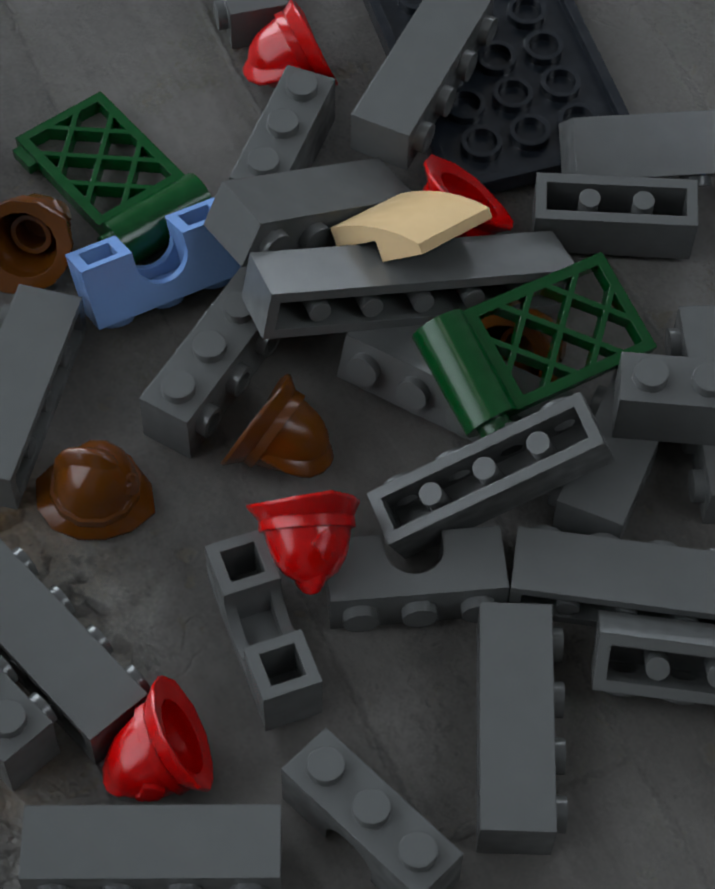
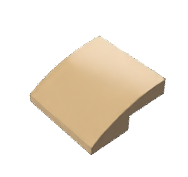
M411 191L400 193L330 227L336 246L357 245L375 241L382 262L422 255L490 220L492 215L489 207L461 195L440 191Z

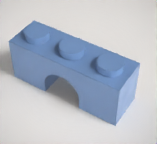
M214 197L165 216L170 234L169 245L163 256L154 263L135 265L132 252L115 235L65 254L77 294L83 300L84 312L98 330L125 326L132 322L134 317L154 308L164 309L179 304L184 299V296L202 289H217L229 283L241 266L203 225L215 199Z

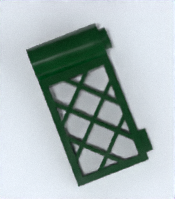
M101 91L15 137L17 148L12 150L14 158L28 173L32 174L39 170L100 235L97 238V242L115 235L132 252L135 265L168 247L170 234L165 219L166 215L212 198L200 178L193 173L185 175ZM99 112L107 119L105 128L81 127L83 121ZM50 139L65 140L62 152L40 151L37 146ZM76 141L101 143L98 154L73 153ZM111 143L133 145L136 148L134 156L108 155ZM68 168L93 169L90 181L68 180L66 178ZM104 170L129 171L126 184L101 182ZM140 172L161 173L165 177L164 180L155 185L137 184ZM97 196L122 198L120 205L104 214H101L94 207Z
M603 252L468 309H454L445 312L425 323L412 336L466 436L469 438L478 435L483 438L505 427V423L512 422L510 417L608 372L615 369L618 370L622 351L650 354L657 348L656 343ZM593 272L604 291L601 303L574 293L579 277ZM567 283L565 290L558 287ZM542 295L561 303L556 324L528 313L533 297ZM521 303L519 309L512 307L516 304ZM570 307L597 317L593 337L565 327ZM494 314L515 322L510 344L490 337L481 319ZM607 321L625 327L635 345L623 350L602 342ZM524 326L552 337L547 358L519 348ZM561 340L589 351L584 368L576 370L556 362ZM598 355L606 357L597 362ZM515 361L543 371L539 388L524 395L522 394L511 374ZM552 375L560 378L551 382Z

